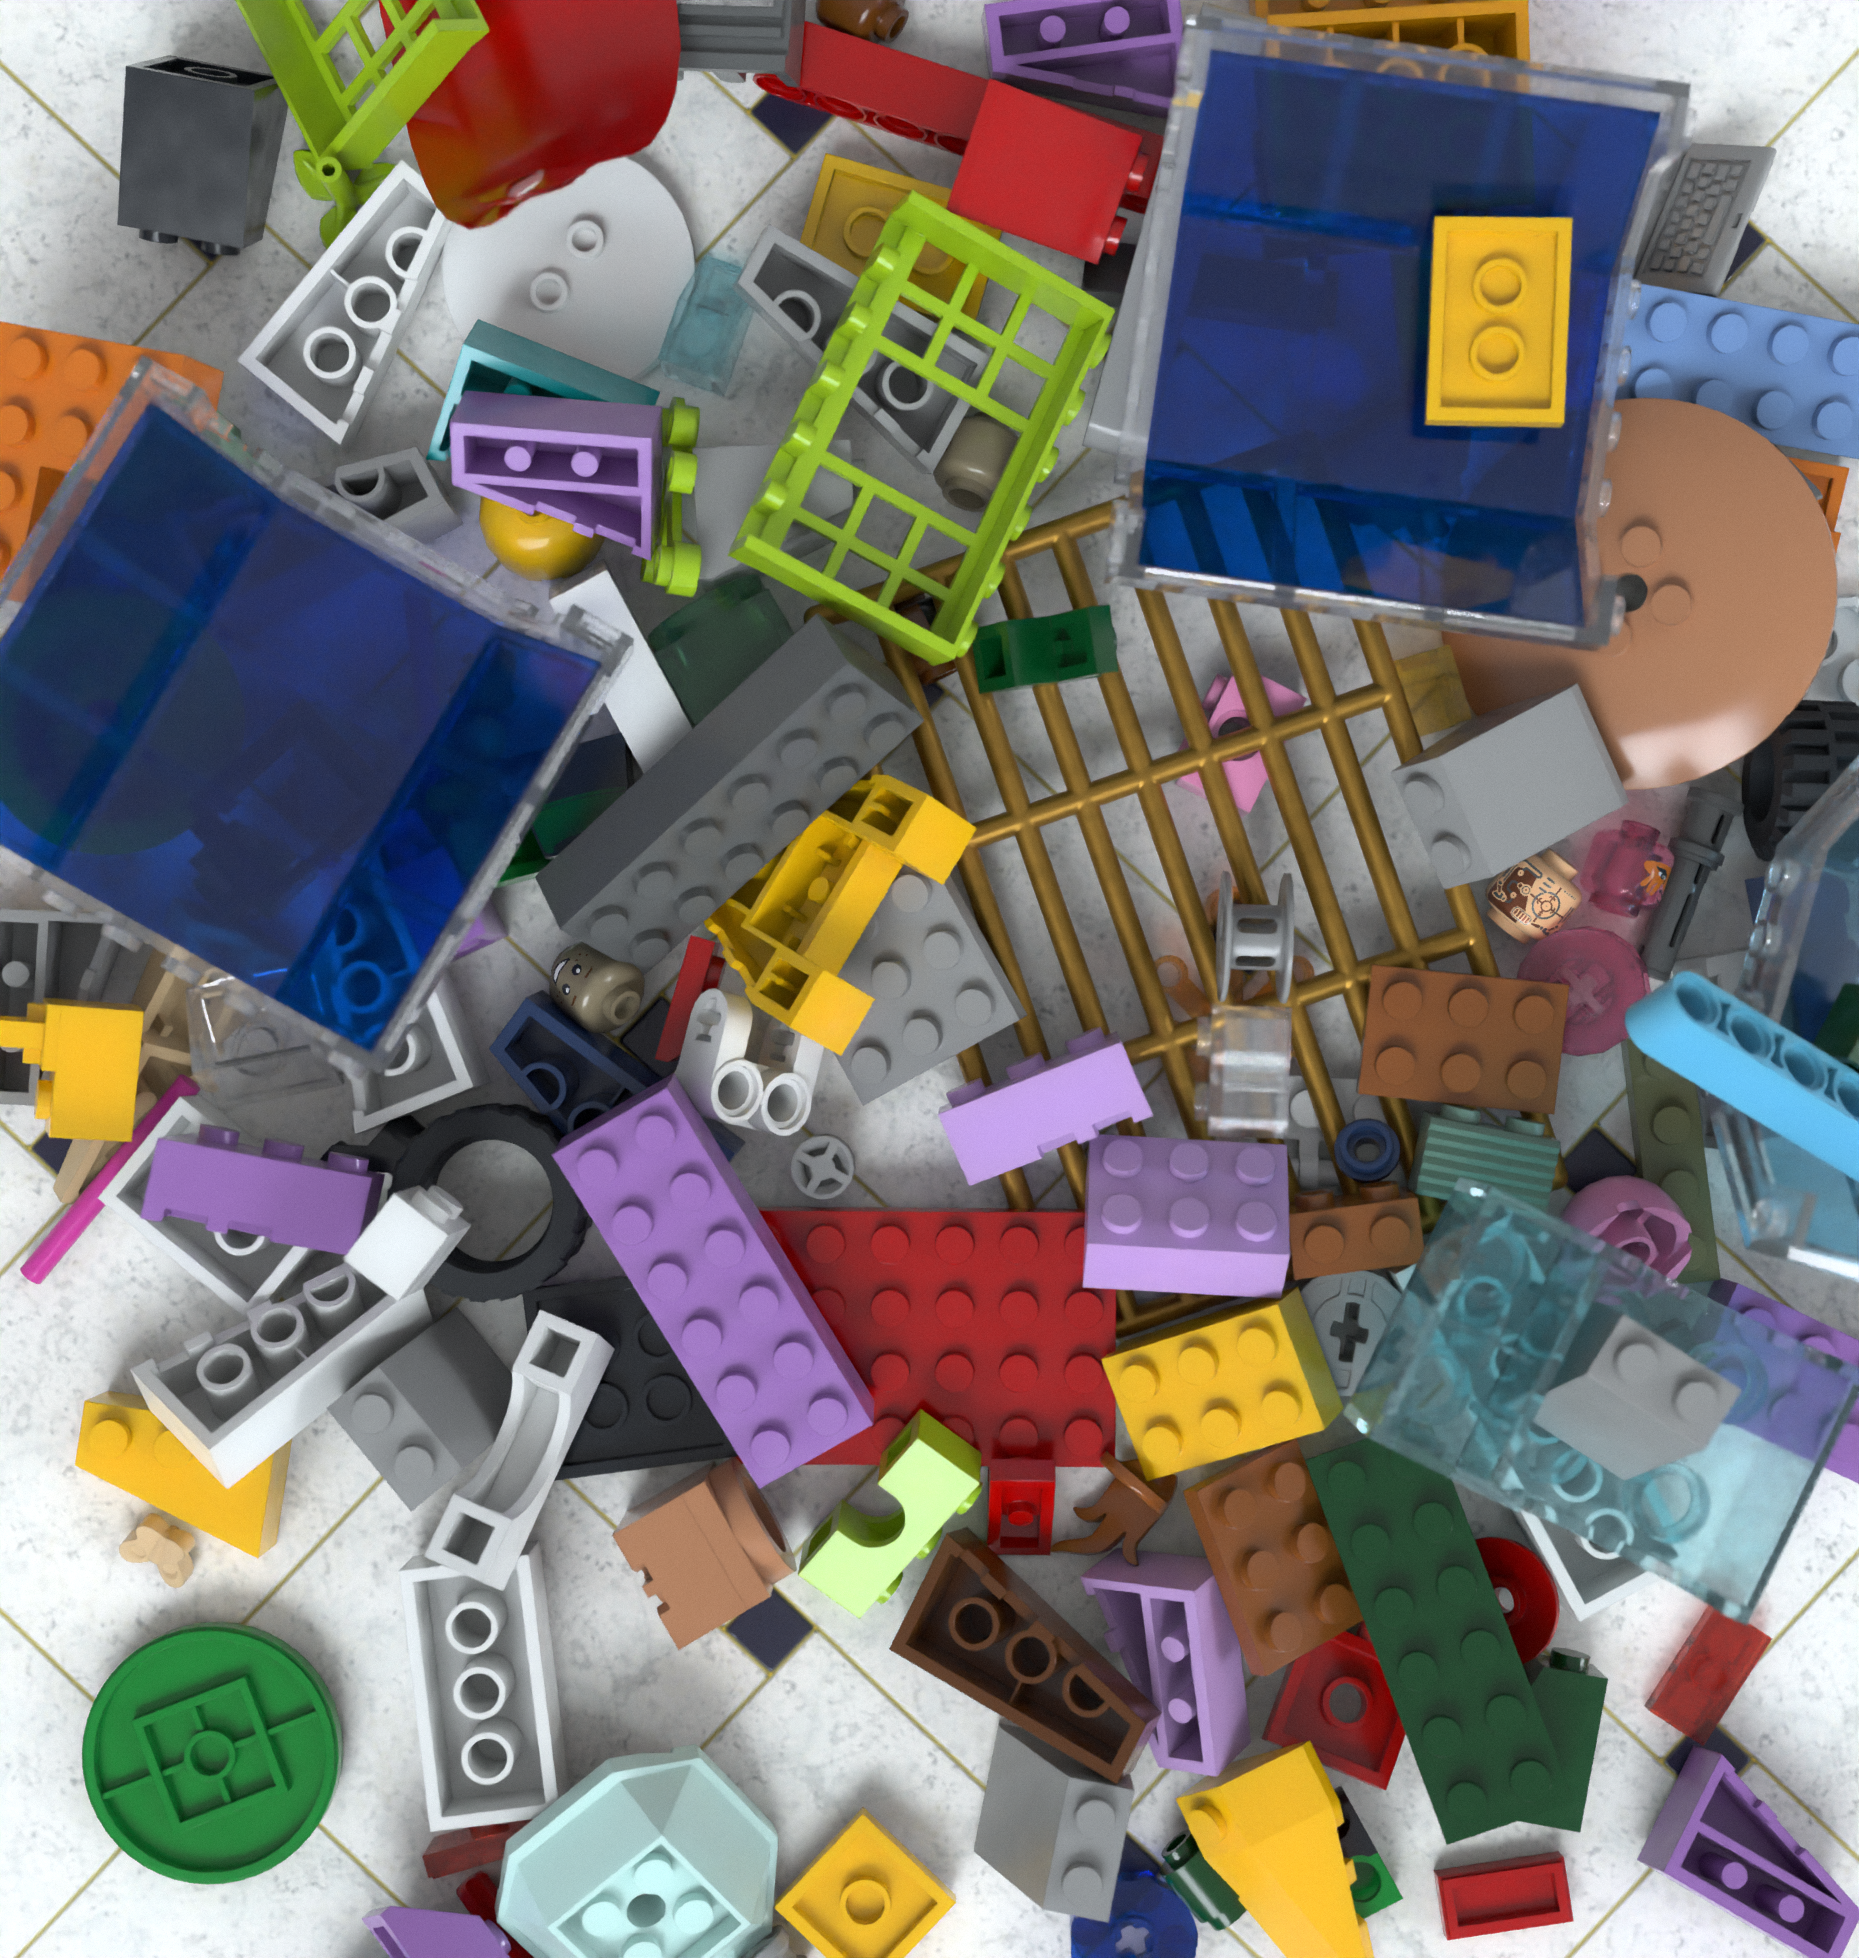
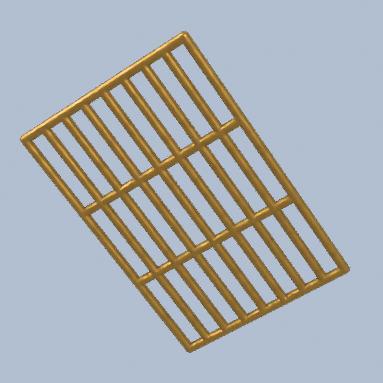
M1302 431L1024 530L1015 541L1009 540L1000 559V562L1004 563L1006 568L997 590L1008 620L1034 618L1015 561L1052 549L1073 610L1089 606H1099L1077 539L1111 527L1114 528L1189 748L1152 760L1118 662V672L1103 674L1101 677H1097V681L1128 769L1091 782L1058 684L1032 688L1067 790L1030 803L992 693L979 694L973 647L971 644L962 657L955 656L954 663L1006 812L971 824L977 829L956 864L978 927L1027 1013V1016L1013 1023L1024 1058L1041 1052L1046 1062L1052 1058L979 848L1015 836L1082 1030L1086 1032L1093 1028L1101 1027L1104 1036L1110 1034V1030L1039 829L1041 826L1076 815L1151 1033L1122 1042L1131 1065L1134 1066L1160 1057L1188 1139L1216 1141L1184 1048L1221 1036L1257 1143L1285 1145L1245 1030L1247 1026L1282 1015L1343 1195L1360 1193L1359 1186L1366 1183H1360L1348 1178L1337 1165L1334 1153L1335 1141L1340 1131L1346 1126V1122L1306 1006L1343 994L1361 1047L1370 963L1430 969L1428 964L1465 951L1472 974L1501 977L1469 883L1444 889L1456 927L1419 939L1345 720L1382 707L1401 765L1422 753L1424 749L1319 440L1313 432ZM1298 461L1373 681L1371 684L1337 696L1261 476L1262 473ZM1236 483L1311 701V705L1277 717L1274 716L1199 497ZM1175 505L1250 726L1217 738L1212 736L1138 518ZM965 552L915 570L949 588ZM885 580L856 590V592L875 602ZM902 580L889 610L896 613L894 604L925 594V592ZM932 597L934 606L936 608V611L938 612L942 602ZM822 604L809 607L803 616L804 624L816 613L833 626L850 620ZM876 634L887 667L894 672L924 719L911 732L933 798L969 822L911 654L906 649ZM1318 729L1321 730L1395 946L1394 949L1359 961L1284 745V741ZM1258 750L1334 968L1331 971L1297 982L1292 968L1290 991L1286 1004H1282L1278 1000L1274 970H1266L1273 991L1236 1003L1229 983L1225 1001L1220 1002L1218 1000L1216 987V943L1161 784L1198 772L1243 904L1271 905L1222 765L1224 762ZM880 761L860 780H871L872 775H884ZM1137 793L1212 1012L1175 1024L1100 808L1101 805ZM979 1043L956 1054L965 1083L981 1078L985 1087L993 1084ZM1378 1096L1387 1125L1392 1128L1398 1137L1400 1144L1399 1160L1408 1183L1418 1138L1406 1099ZM1460 1105V1106H1465V1107L1477 1109V1106ZM1519 1111L1522 1118L1545 1123L1544 1134L1556 1139L1548 1114ZM1132 1116L1115 1123L1120 1136L1147 1137L1142 1122L1134 1123ZM1074 1140L1056 1148L1076 1207L1077 1209H1085L1088 1161L1082 1144H1078L1077 1140ZM1287 1151L1288 1201L1294 1202V1195L1300 1193L1301 1189ZM1561 1151L1558 1154V1163L1555 1167L1551 1192L1563 1188L1569 1179ZM1022 1166L998 1175L1009 1208H1036ZM1415 1194L1418 1197L1423 1235L1497 1211L1496 1209L1450 1200L1441 1202L1440 1198ZM1288 1267L1284 1283L1294 1280ZM1116 1289V1340L1243 1296L1173 1293L1138 1305L1133 1290Z

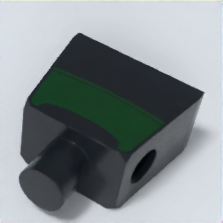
M622 733L504 762L508 778L545 859L552 861L634 784L632 751Z

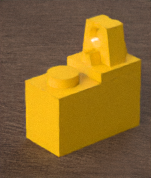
M43 998V1003L28 1002L26 1017L0 1015V1046L23 1048V1063L38 1064L41 1071H50L49 1080H37L34 1102V1119H45V1129L49 1137L132 1142L144 1011L138 1005Z

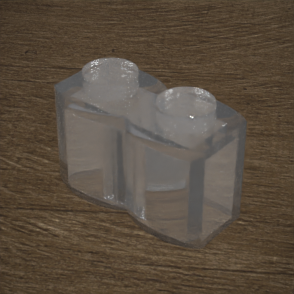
M1210 1003L1209 1017H1197L1196 1056H1208L1207 1082H1195L1194 1121H1206L1207 1136L1287 1139L1291 1007L1284 1005Z

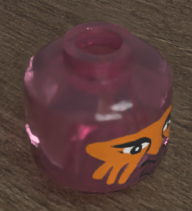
M1623 820L1620 830L1602 829L1596 833L1579 879L1581 888L1590 894L1588 904L1603 911L1630 919H1637L1639 911H1650L1657 907L1674 863L1673 853L1665 845L1657 842L1661 833L1658 829L1636 821Z

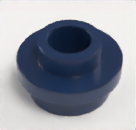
M1371 1118L1358 1119L1346 1125L1338 1134L1334 1146L1335 1159L1340 1170L1348 1178L1360 1183H1375L1387 1178L1397 1167L1400 1159L1399 1140L1392 1128L1384 1122ZM1363 1144H1373L1379 1148L1380 1153L1375 1160L1364 1162L1356 1157V1150Z

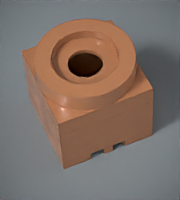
M731 1457L718 1466L713 1461L625 1513L612 1534L631 1569L636 1573L640 1570L643 1571L645 1582L642 1588L648 1598L656 1594L663 1602V1604L657 1607L658 1615L678 1650L769 1598L774 1584L797 1570L794 1555L776 1516L751 1475L735 1457Z

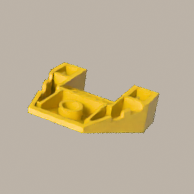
M872 775L871 780L857 781L850 790L845 792L703 923L707 930L717 935L723 945L724 950L721 953L728 965L740 973L747 985L744 991L752 1004L790 1028L841 1056L875 1000L837 977L845 961L903 864L943 885L977 828L930 795L890 775Z

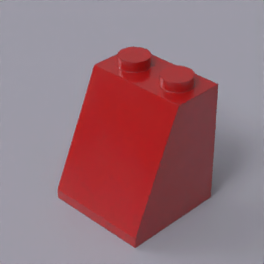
M990 78L946 210L1099 265L1103 252L1114 257L1116 255L1128 218L1117 215L1126 189L1138 193L1151 155L1140 151L1144 140L1143 136Z

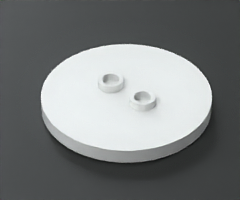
M628 157L596 164L585 172L587 173L578 177L573 184L561 190L525 201L505 218L493 225L468 230L453 223L443 247L442 284L447 308L455 327L464 341L476 321L480 319L636 382L652 371L668 355L681 336L689 319L695 297L697 270L695 251L689 229L683 214L667 189L649 171ZM539 181L530 185L517 196L526 193L527 191L532 189Z

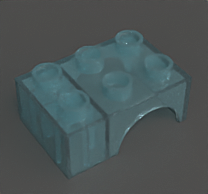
M1459 1177L1343 1415L1369 1439L1518 1513L1521 1510L1531 1513L1588 1539L1676 1585L1715 1608L1720 1613L1747 1626L1859 1397V1367L1740 1314L1642 1263L1643 1260L1494 1186ZM1592 1300L1626 1315L1742 1390L1704 1450L1623 1480L1533 1422Z

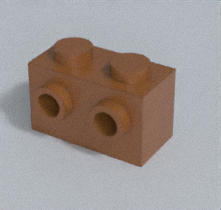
M1393 1180L1362 1184L1359 1186L1360 1193L1334 1196L1331 1189L1310 1190L1295 1194V1201L1289 1202L1290 1257L1288 1262V1269L1294 1280L1425 1263L1426 1257L1418 1197L1407 1186L1399 1187L1398 1181Z

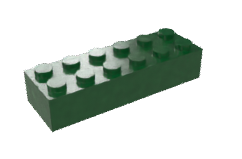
M1425 1417L1306 1459L1307 1468L1446 1844L1449 1845L1573 1803L1574 1799L1429 1418Z

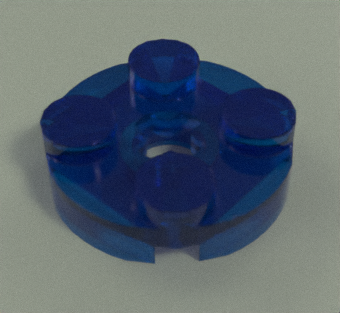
M1137 1869L1131 1873H1118L1108 1922L1070 1915V1952L1072 1958H1195L1198 1932L1192 1912L1167 1882L1160 1880L1154 1873L1148 1870ZM1130 1925L1135 1929L1144 1927L1150 1932L1144 1937L1146 1950L1137 1955L1131 1947L1120 1951L1116 1946V1943L1122 1939L1121 1930Z

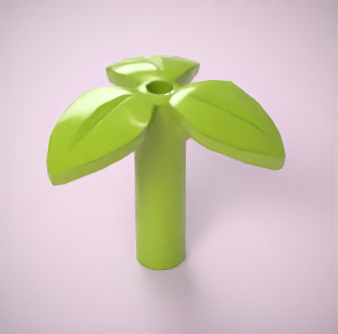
M311 150L294 151L295 173L304 191L311 199L335 201L337 204L320 219L319 232L326 249L331 246L358 213L356 210L359 204L364 205L395 168V164L387 162L374 163L375 166L372 169H362L354 183H352L337 159L324 157L317 163Z

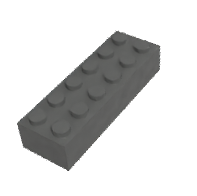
M816 613L535 876L560 930L616 961L633 964L641 971L643 976L646 975L924 721L894 672Z

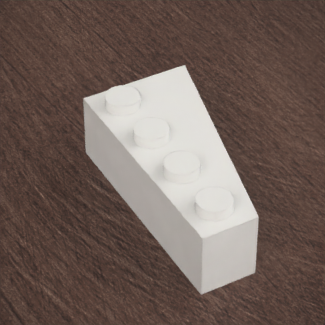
M402 159L237 359L249 373L348 454L440 259L444 242L453 225V222L448 221L435 206L420 174Z

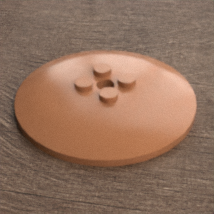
M1633 398L1594 404L1564 415V423L1561 428L1540 427L1523 438L1495 463L1468 498L1457 518L1442 564L1439 587V619L1442 641L1457 685L1477 716L1578 683L1624 789L1649 790L1675 786L1707 776L1746 756L1767 740L1783 722L1786 715L1795 710L1803 700L1822 665L1835 624L1838 602V571L1835 549L1824 514L1803 476L1780 450L1746 424L1722 412L1698 404L1673 399ZM1626 575L1640 576L1647 586L1645 602L1640 608L1632 612L1619 611L1611 599V591L1614 584Z

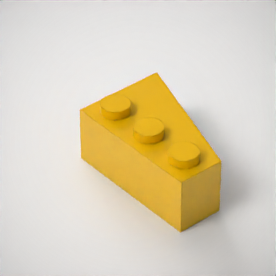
M106 1391L84 1401L75 1466L259 1558L277 1543L292 1438L227 1490L149 1410L143 1396Z

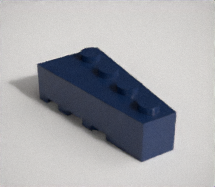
M544 990L525 998L489 1048L491 1053L542 1114L546 1113L564 1136L662 1080L601 1033H592L573 1021L554 1004L551 996ZM702 1117L725 1157L731 1163L746 1142L717 1120Z

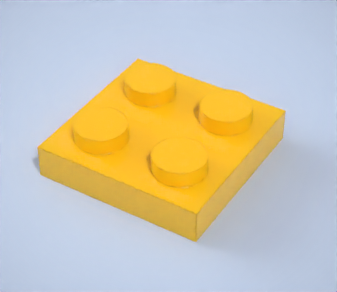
M862 1807L775 1900L774 1908L826 1958H905L955 1905L956 1894L873 1815Z

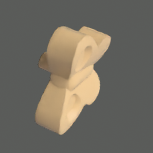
M150 1513L143 1519L136 1530L131 1531L121 1543L119 1553L122 1558L131 1563L151 1561L157 1564L164 1582L170 1587L179 1588L184 1585L193 1573L194 1566L189 1551L193 1548L195 1541L190 1533L180 1530L175 1525L169 1527L161 1516Z

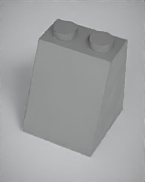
M850 440L830 441L827 452L866 473L865 459H853ZM780 443L692 448L693 454L697 455L694 491L697 544L701 546L699 580L709 600L723 599L768 576L727 554ZM819 465L800 507L842 529L860 491V487ZM792 521L779 550L798 560L828 545L831 541Z
M1578 683L1480 714L1425 749L1422 753L1391 771L1392 777L1443 889L1493 877L1630 802Z
M1581 1294L1509 1407L1621 1479L1627 1480L1704 1450L1742 1390L1626 1315Z
M456 1307L378 1365L326 1409L412 1512L495 1442L510 1402L512 1373L460 1309Z
M999 1723L974 1852L1041 1909L1108 1922L1134 1795L1130 1774L1116 1784L1023 1728Z

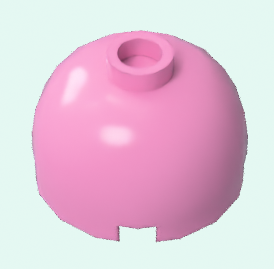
M1623 1175L1606 1177L1591 1183L1570 1199L1561 1212L1556 1244L1565 1272L1574 1289L1594 1301L1614 1305L1623 1304L1618 1295L1629 1294L1639 1290L1642 1298L1659 1292L1675 1280L1690 1260L1692 1248L1687 1240L1689 1232L1692 1233L1680 1207L1659 1186L1645 1179Z

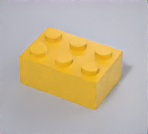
M1298 1286L1282 1291L1281 1299H1255L1125 1340L1116 1347L1115 1352L1109 1353L1101 1359L1146 1481L1325 1430L1344 1409Z

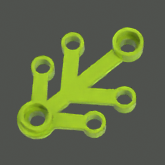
M674 396L669 408L662 407V447L664 458L662 465L661 530L658 536V545L655 546L651 561L644 558L641 560L640 581L664 586L665 593L693 597L700 574L701 546L699 544L682 542V493L691 494L695 484L697 455L693 454L692 448H695L697 443L700 409L699 407L686 405L684 398Z

